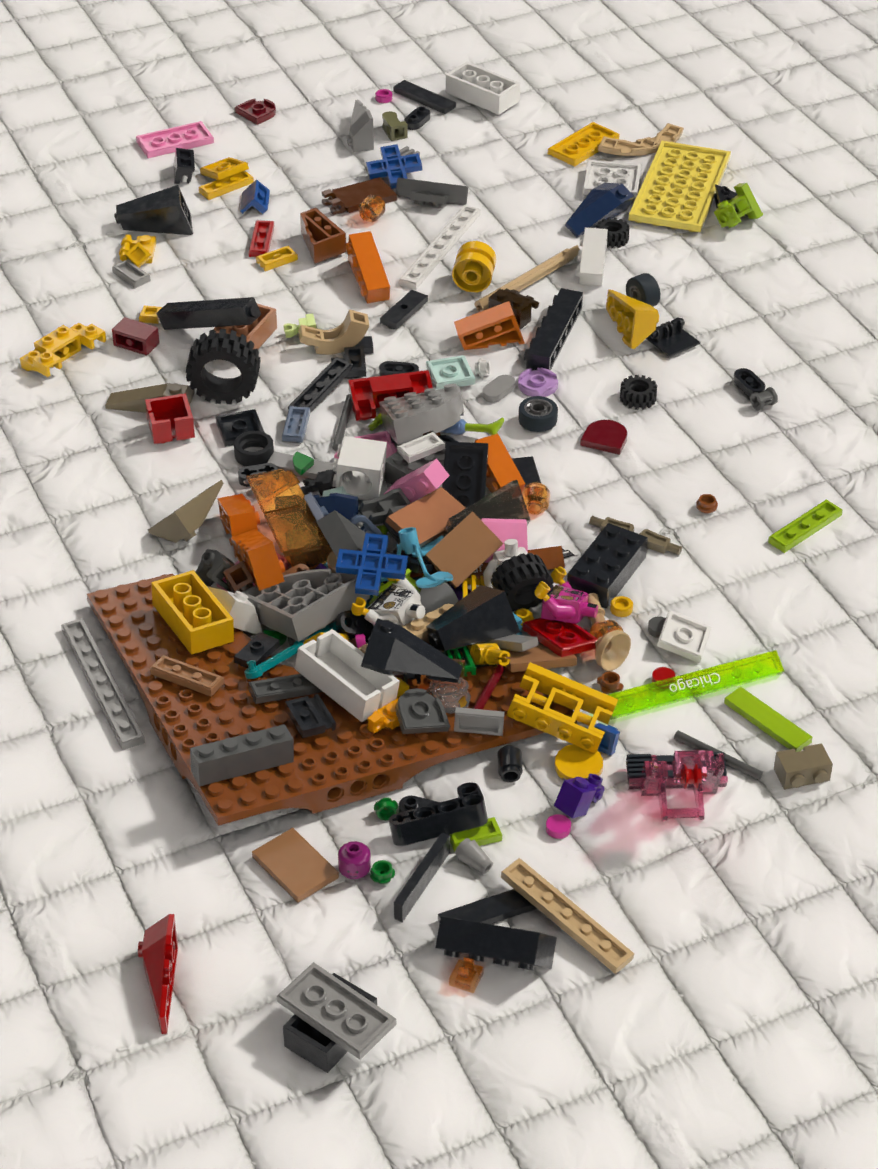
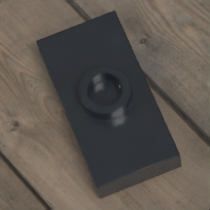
M260 632L234 656V663L248 668L247 662L255 660L257 666L280 647V640Z

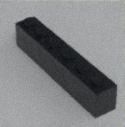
M561 288L558 295H554L552 306L549 305L547 315L542 318L541 327L537 328L535 338L531 339L530 348L525 350L524 361H526V369L532 368L533 371L537 370V368H545L551 371L582 310L583 292Z

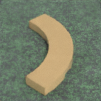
M667 123L663 130L657 133V136L638 139L636 142L604 136L598 151L621 156L653 154L657 152L661 141L675 143L681 137L684 128Z

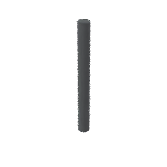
M350 394L346 396L332 448L335 451L338 450V445L342 444L352 408Z
M679 730L674 735V739L700 752H722ZM725 753L726 765L757 780L761 779L763 771Z

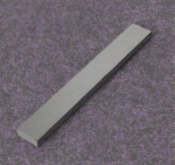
M81 618L61 624L62 632L121 749L125 750L145 743L144 735L84 619Z

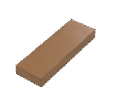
M165 655L150 667L151 675L211 697L224 684V677Z

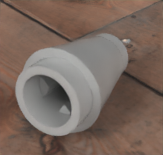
M464 839L455 851L458 860L482 874H486L493 866V862L475 840Z

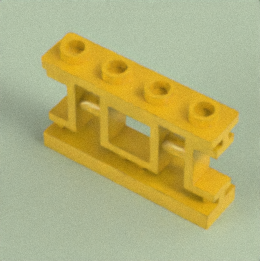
M530 662L519 686L530 692L527 698L515 694L507 716L581 747L584 750L596 753L605 732L595 728L594 725L597 720L605 724L609 723L618 699ZM537 690L539 692L549 695V697H544L535 692ZM552 701L574 710L572 717L550 709ZM534 702L538 705L543 706L544 708L540 709L536 706L531 705L530 703ZM580 709H582V710H584V711H586V712H589V713H591V714H594L593 717H591V716H589V715H586V714H584V713H582V712H579ZM575 720L588 725V729L575 724Z

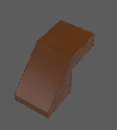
M244 561L223 572L229 590L232 593L236 591L243 592L254 586L252 584L254 579Z

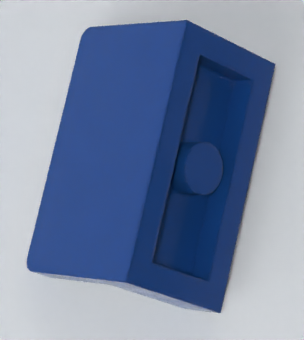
M256 179L242 192L240 212L243 214L253 206L264 214L268 210L270 190Z

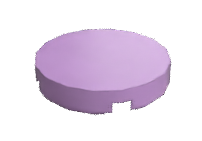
M532 368L519 375L518 388L522 393L531 397L550 396L558 389L557 376L549 369L537 368V370L532 371Z

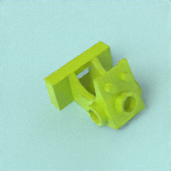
M739 183L734 186L737 196L729 201H722L717 205L718 208L714 211V214L722 228L736 226L742 222L740 217L745 214L748 215L749 219H758L763 216L748 183Z

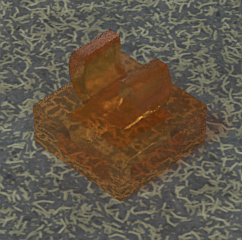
M464 957L463 960L459 959L449 977V985L474 993L482 978L484 967L476 965L475 960Z

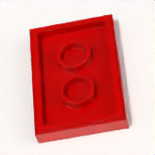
M543 618L523 622V631L532 637H537L540 643L560 657L596 649L595 643L598 639L577 624Z

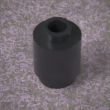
M506 745L500 748L497 752L498 773L501 779L505 782L518 781L523 773L521 750L513 745Z

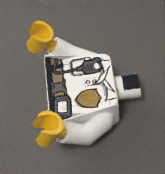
M387 578V580L396 581L397 583H392L367 609L365 608L366 601L361 597H357L356 602L352 603L351 607L354 615H364V619L372 623L373 626H375L377 618L404 626L415 618L422 619L425 615V607L420 602V594L406 578L405 580Z

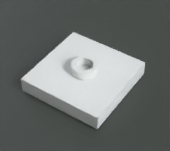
M669 610L656 646L700 663L712 627Z

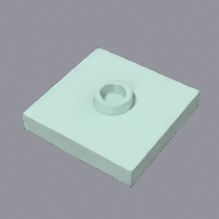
M464 355L426 361V368L436 390L444 389V386L448 384H456L459 387L475 384V377Z

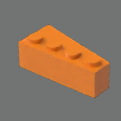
M256 529L230 538L239 562L244 561L254 579L253 583L259 591L285 582L282 574L286 572L281 559H278L274 544L270 539Z

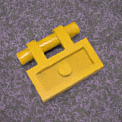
M126 234L121 241L122 247L119 250L120 260H127L128 258L125 256V253L136 243L140 242L152 255L146 263H152L156 247V236L143 235L137 236V240H132V236Z

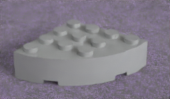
M456 384L445 385L444 389L439 390L429 388L420 394H416V392L406 393L401 398L391 396L379 402L383 426L397 445L422 437L424 433L430 431L435 434L459 422L461 420L460 416L464 415L461 390L459 385L456 386Z
M331 569L307 570L283 575L285 582L260 591L255 585L242 592L248 596V600L255 606L261 624L298 642L307 639L309 635L317 630L325 628L341 612L351 610L352 603L356 602L357 597H361L365 601L370 599V595L355 594L357 575L332 573Z

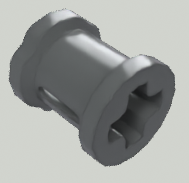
M768 387L761 393L755 392L751 394L750 400L754 409L759 411L766 405L776 404L778 396L772 387Z

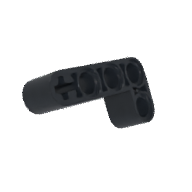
M473 782L461 784L457 788L458 798L392 815L389 818V825L393 843L397 846H405L437 838L442 833L449 835L485 825L488 822L484 797L479 785Z

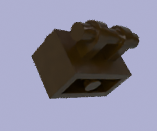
M514 289L497 290L489 297L488 309L509 301L520 330L531 322V309L538 308V301H535L529 295H521L519 291Z

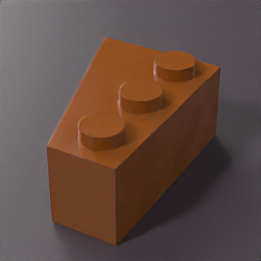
M313 208L300 213L301 234L314 264L346 252V233L317 208Z

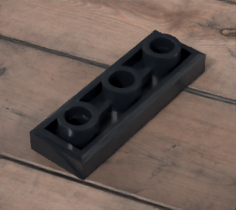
M411 290L380 317V324L397 330L428 302V295Z

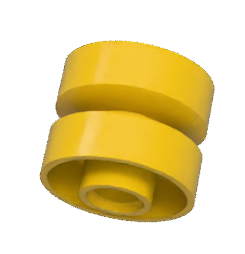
M470 241L463 244L458 250L452 270L454 283L466 292L477 293L488 288L496 265L494 250L486 243L480 241Z

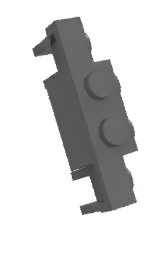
M399 488L391 490L378 498L362 501L358 512L366 516L374 525L383 523L399 544V534L385 521L389 515L411 503ZM397 548L394 549L393 553L397 554ZM404 550L401 551V555L418 560L417 557H412V554H405ZM423 556V561L428 562V560Z

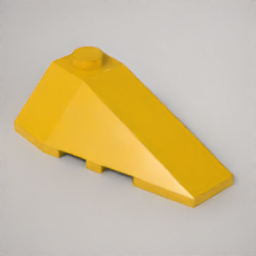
M608 290L606 310L612 321L617 322V331L623 333V342L631 349H635L656 330V324L659 322L658 310L649 304L614 290Z

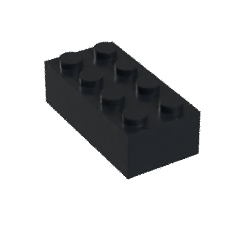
M608 523L568 572L567 581L575 590L588 594L596 593L601 607L607 609L611 600L617 596L646 558L648 537Z

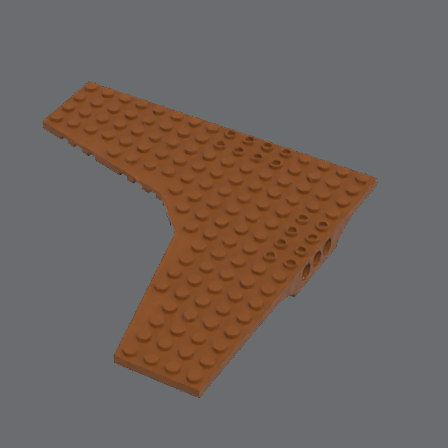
M164 574L159 577L119 585L105 590H97L87 594V601L139 690L149 716V722L182 779L188 778L195 786L218 826L265 812L286 808H302L310 810L312 814L401 789L403 784L410 778L436 764L545 733L507 716L515 694L527 698L530 692L519 687L526 671L511 673L507 667L483 709L505 712L503 736L454 731L456 707H460L459 699L465 695L467 705L462 708L473 709L497 665L476 667V675H471L470 672H467V676L462 677L460 674L458 683L430 680L426 675H421L420 684H417L416 679H408L409 689H424L427 691L426 693L441 700L450 724V728L446 732L402 734L399 725L394 729L385 727L376 733H372L367 729V719L361 722L326 693L320 692L315 694L320 696L335 720L336 730L332 731L330 728L326 729L325 733L302 738L285 710V701L306 696L313 698L314 694L255 704L248 690L249 682L300 673L294 667L279 663L263 672L262 676L255 679H247L244 672L248 668L234 663V656L252 639L237 628H234V642L191 655L152 605L151 582L175 576L174 574ZM165 655L224 677V684L211 697L151 675L150 667ZM403 674L393 675L394 677H398L403 680ZM537 690L535 692L544 697H549V695L539 692ZM553 701L550 705L552 710L569 717L573 715L574 711ZM534 702L530 703L531 705L536 706L540 709L544 708L543 706L538 705ZM283 724H285L294 739V762L203 786L198 785L191 772L190 748Z

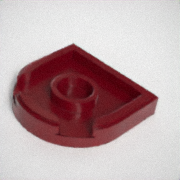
M251 99L234 107L235 113L256 125L273 118L276 114L275 104L268 99H264V101Z
M595 421L585 430L580 446L620 455L627 442V429L617 421Z

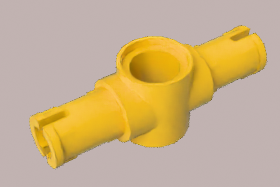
M476 643L467 646L475 665L500 664L506 666L510 662V659L506 658L510 657V653L500 650L496 643Z

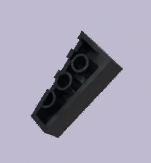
M441 916L435 948L444 950V955L459 958L460 953L469 954L468 959L484 962V957L493 959V964L509 966V962L518 963V968L534 970V966L552 969L557 937L540 932Z

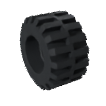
M523 553L505 560L492 574V587L505 591L512 612L521 608L529 610L543 602V599L535 596V589L541 581L545 582L550 589H553V579L543 560L538 555H533V553L526 555Z

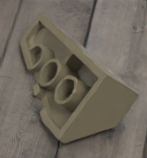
M166 383L114 392L110 394L105 408L146 413V399L186 393L190 405L195 389L192 390L188 385Z
M218 481L148 529V532L174 543L183 538L185 541L197 535L195 530L202 526L224 484L223 481Z

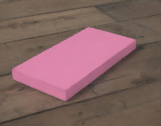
M202 121L138 135L136 136V142L147 158L176 152V148L190 149L214 143V137Z

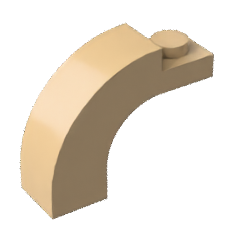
M349 309L343 323L330 330H321L301 324L298 330L299 340L305 345L315 346V353L331 355L344 352V347L357 345L365 336L369 328L368 314Z

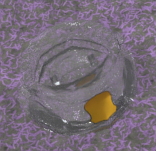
M459 678L458 683L432 680L429 688L426 690V693L441 700L445 712L449 714L455 713L456 707L467 708L471 700V695L467 690L469 688L468 682L463 678Z

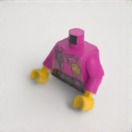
M563 567L555 568L550 574L553 582L559 585H555L553 589H550L543 581L537 585L535 596L543 599L541 618L574 624L579 623L584 616L596 618L598 605L588 603V593L573 589L568 581L565 582L563 580L567 574Z

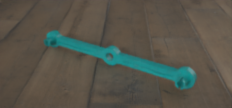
M336 621L313 633L307 639L320 632L326 633L331 629L337 631ZM305 640L294 642V645L257 666L255 660H250L247 662L248 669L244 672L247 679H255L262 676L263 672L297 654L298 648L304 645L303 642Z

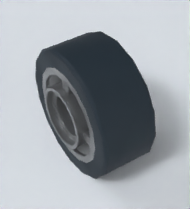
M534 396L526 398L520 403L518 420L524 429L533 432H545L556 425L558 407L553 400L547 397Z

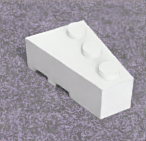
M585 227L584 235H580V246L583 247L582 250L578 251V261H581V263L576 267V276L579 277V284L602 286L605 256L607 255L608 229Z

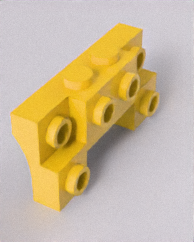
M77 323L71 328L62 325L34 342L35 349L20 358L21 368L26 371H37L49 377V368L56 367L61 369L64 360L82 350L81 344L94 349V340L106 342L105 331L93 324L84 326L81 323Z

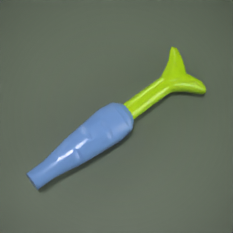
M502 417L491 424H473L461 419L453 426L441 432L460 435L470 431L494 435L502 427L504 418Z

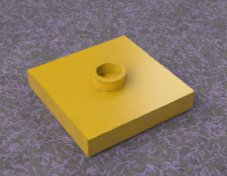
M228 157L201 167L200 172L203 176L221 180L245 171L249 167L248 163Z

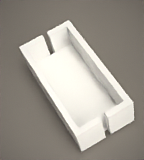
M333 629L317 637V641L313 639L298 648L295 670L361 722L368 719L379 708L395 700L400 683L393 675L382 674L361 667L364 653Z

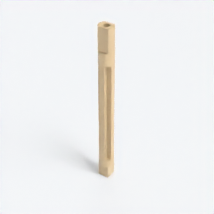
M578 245L561 251L479 299L474 304L478 312L488 309L489 297L499 289L505 290L507 288L520 292L569 263L578 255L580 250Z

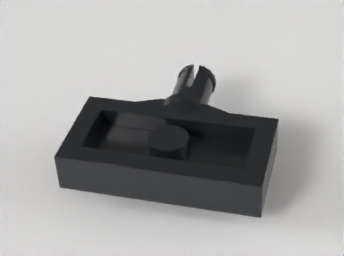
M344 347V355L340 359L353 365V370L346 378L366 377L364 347Z

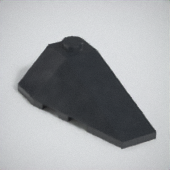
M378 618L361 667L382 674L392 675L393 671L404 672L406 677L413 678L415 674L426 675L430 680L458 683L463 668L462 665L402 626L394 624L389 620Z

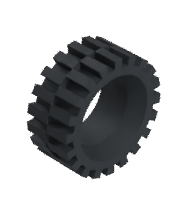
M214 329L209 331L208 336L203 333L200 335V339L196 338L193 346H191L186 366L187 382L190 381L189 386L192 390L197 388L196 395L199 397L205 395V400L208 402L211 399H215V404H221V401H226V404H232L234 399L236 403L242 401V397L247 399L250 396V392L254 391L257 384L261 360L258 357V349H253L254 343L251 340L246 342L247 337L242 334L238 337L236 336L237 332L231 330V334H227L226 329H220V332L216 334ZM213 360H225L234 364L240 370L241 375L235 378H220L208 372L204 365Z

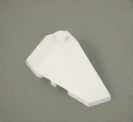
M208 587L234 619V628L257 635L263 632L255 606L248 600L246 594L240 591L232 593Z

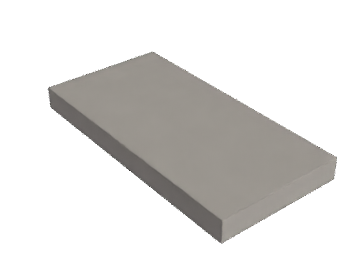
M314 962L277 995L278 1003L359 1060L396 1026L395 1017Z

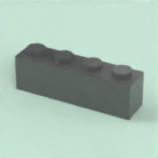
M285 724L192 747L190 748L191 772L198 785L203 786L294 762V739Z

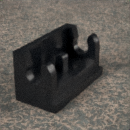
M176 148L173 164L174 184H179L183 175L188 177L187 183L191 182L192 173L195 172L194 150Z

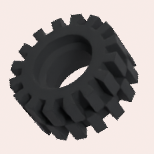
M609 217L606 220L604 218L596 225V228L608 229L607 248L609 246L611 248H615V246L620 248L621 245L625 246L628 243L630 228L626 221L623 222V219L617 220L615 217L614 219Z
M632 375L628 376V379L625 378L621 382L620 401L623 402L624 406L628 405V408L632 409V407H635V410H639V407L644 410L646 406L650 408L651 405L655 404L657 397L656 382L654 380L651 381L652 378L650 377L646 379L644 375L642 377L635 375L634 378Z

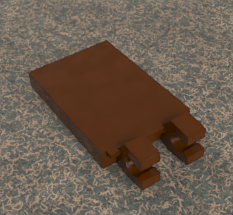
M380 177L333 190L322 191V196L328 198L322 199V204L335 207L330 208V212L333 215L341 214L345 211L352 213L397 201V194Z

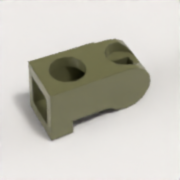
M392 111L384 112L382 114V128L389 139L395 141L408 138V124L405 121L400 122L397 118V113Z

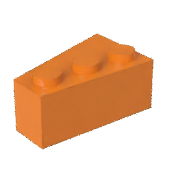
M509 301L454 322L464 350L488 348L489 345L496 344L507 346V343L516 342L525 344Z
M498 433L475 440V443H488L489 445L486 487L492 495H495L498 502L521 496L525 482Z
M243 494L217 498L220 519L226 534H231L234 537L253 529L258 530L257 525L260 524L258 511L255 512L254 505L251 506L250 500H247Z

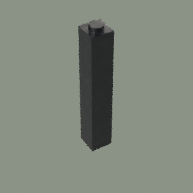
M254 297L167 303L156 314L164 330L251 325L261 315V312Z

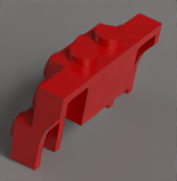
M428 370L348 380L352 409L356 421L374 419L376 417V408H380L379 402L384 401V398L391 396L401 398L406 393L416 392V394L424 393L426 389L433 388Z

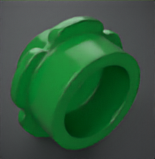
M382 798L374 804L376 815L381 820L387 821L392 815L397 813L398 803L395 800L392 801L391 798Z
M385 860L375 862L370 870V878L380 884L389 883L391 878L395 876V870L392 868L391 863Z

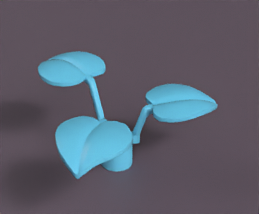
M409 527L398 531L400 543L397 544V555H401V551L404 550L405 554H412V557H417L425 577L416 581L417 587L431 588L453 580V575L449 572L440 571L430 575L422 559L444 538L442 535L420 548L416 528ZM381 578V582L387 580V578Z

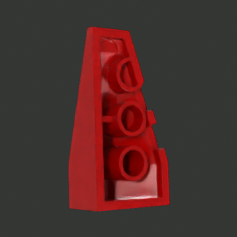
M168 914L146 929L143 941L138 943V957L143 958L144 970L162 1034H167L178 955L174 914Z

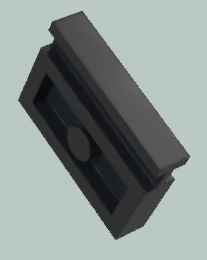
M314 694L313 698L306 696L285 701V710L302 738L325 733V730L330 728L332 731L336 730V722L318 694Z

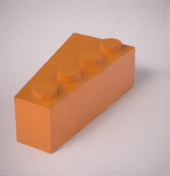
M371 231L350 234L349 242L346 243V251L349 265L359 284L361 295L364 296L367 303L389 300L390 285Z

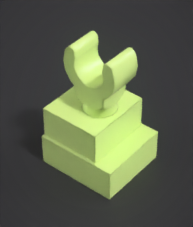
M313 313L306 314V318L298 319L299 325L284 324L286 338L297 335L301 324L316 328Z

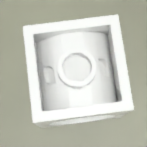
M344 436L343 444L338 445L337 457L339 459L335 458L333 471H336L337 474H334L333 487L343 486L347 494L356 496L359 500L378 498L385 476L387 442Z

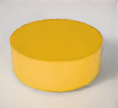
M625 596L615 597L611 600L610 611L617 617H627L633 611V602Z

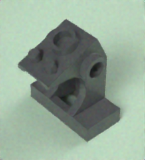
M207 549L202 555L201 562L195 573L206 586L211 587L215 582L230 592L227 583L222 580L224 578L223 572L235 564L219 551Z

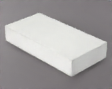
M434 432L397 446V452L408 463L445 449V443Z

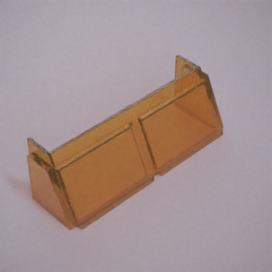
M278 469L247 476L248 483L264 513V517L280 551L291 567L305 564L311 570H315L320 563H327L328 555L333 550L307 505L304 494L299 486L300 481L293 471Z

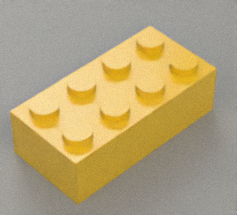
M194 570L151 582L152 605L191 655L234 642V619Z

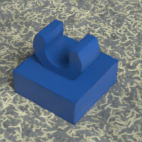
M596 724L595 728L605 732L598 751L610 756L613 755L620 731H617V728L610 725Z

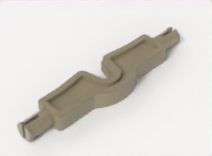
M592 515L589 521L590 525L600 527L601 531L610 523L634 532L633 524L606 517L603 520ZM644 529L639 533L648 537V549L663 554L669 551L680 555L682 552V546L670 543L671 539L648 529Z

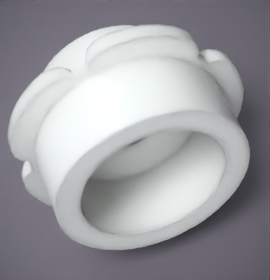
M481 358L478 360V363H475V373L480 378L490 375L489 361L482 360Z

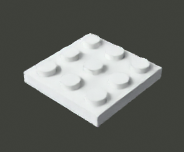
M588 160L583 195H588L592 189L603 183H622L634 195L633 199H636L642 164Z

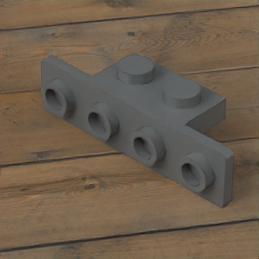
M398 178L396 194L401 197H409V200H415V204L432 202V206L443 207V204L446 203L465 205L467 204L468 186Z

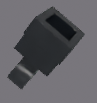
M332 469L318 472L316 481L311 479L303 480L304 486L301 487L303 495L318 490L320 496H323V491L336 488L333 487L335 471Z

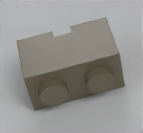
M821 743L805 746L803 751L796 752L795 749L776 752L774 771L785 790L830 781L833 763Z

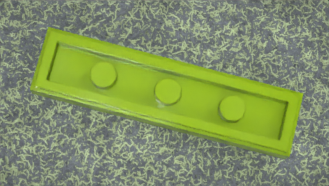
M826 499L769 536L768 543L785 553L842 516L843 510Z
M739 687L725 697L724 704L786 748L795 749L796 752H799L803 747L812 743L813 737L744 688Z

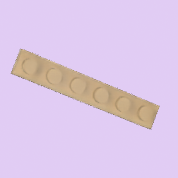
M518 858L501 872V878L614 974H617L633 960L634 953L522 859Z

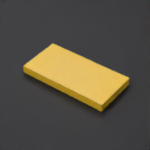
M592 122L548 148V154L575 167L599 152L598 147L604 136L619 139L620 134Z

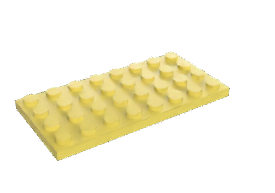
M661 141L629 212L628 220L635 221L636 223L653 224L654 226H666L672 229H684L690 232H701L716 193L715 184L719 185L730 160L731 151Z

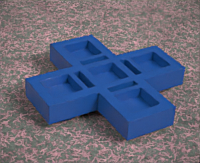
M398 144L380 147L382 159L366 162L370 180L388 177L391 189L397 187L398 178H407L406 173L422 171L419 153L401 156Z
M365 533L362 551L339 549L336 573L357 575L355 594L378 596L382 577L405 580L408 556L386 554L388 535Z

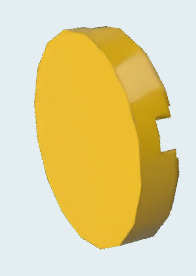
M574 744L568 745L559 750L555 756V771L561 779L588 778L589 774L599 776L603 772V758L599 751L592 753Z

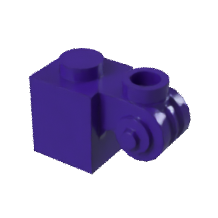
M589 774L588 778L575 777L564 780L554 806L572 819L585 816L591 802L596 803L603 796L604 786L601 784L603 779L596 774Z

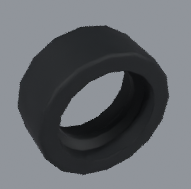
M244 432L237 436L234 441L235 459L242 466L267 463L274 452L273 439L265 432ZM249 447H261V448H264V449H262V450L255 451V452H250V451H246V450H245L246 448H249Z

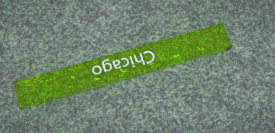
M774 650L608 694L618 699L611 720L780 675L784 672L777 651Z

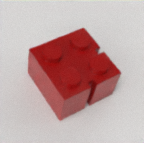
M186 393L145 400L147 421L154 444L170 442L173 438H176V440L195 438L193 415Z

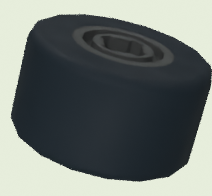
M649 273L632 277L626 283L627 296L653 307L659 303L660 288L655 278Z

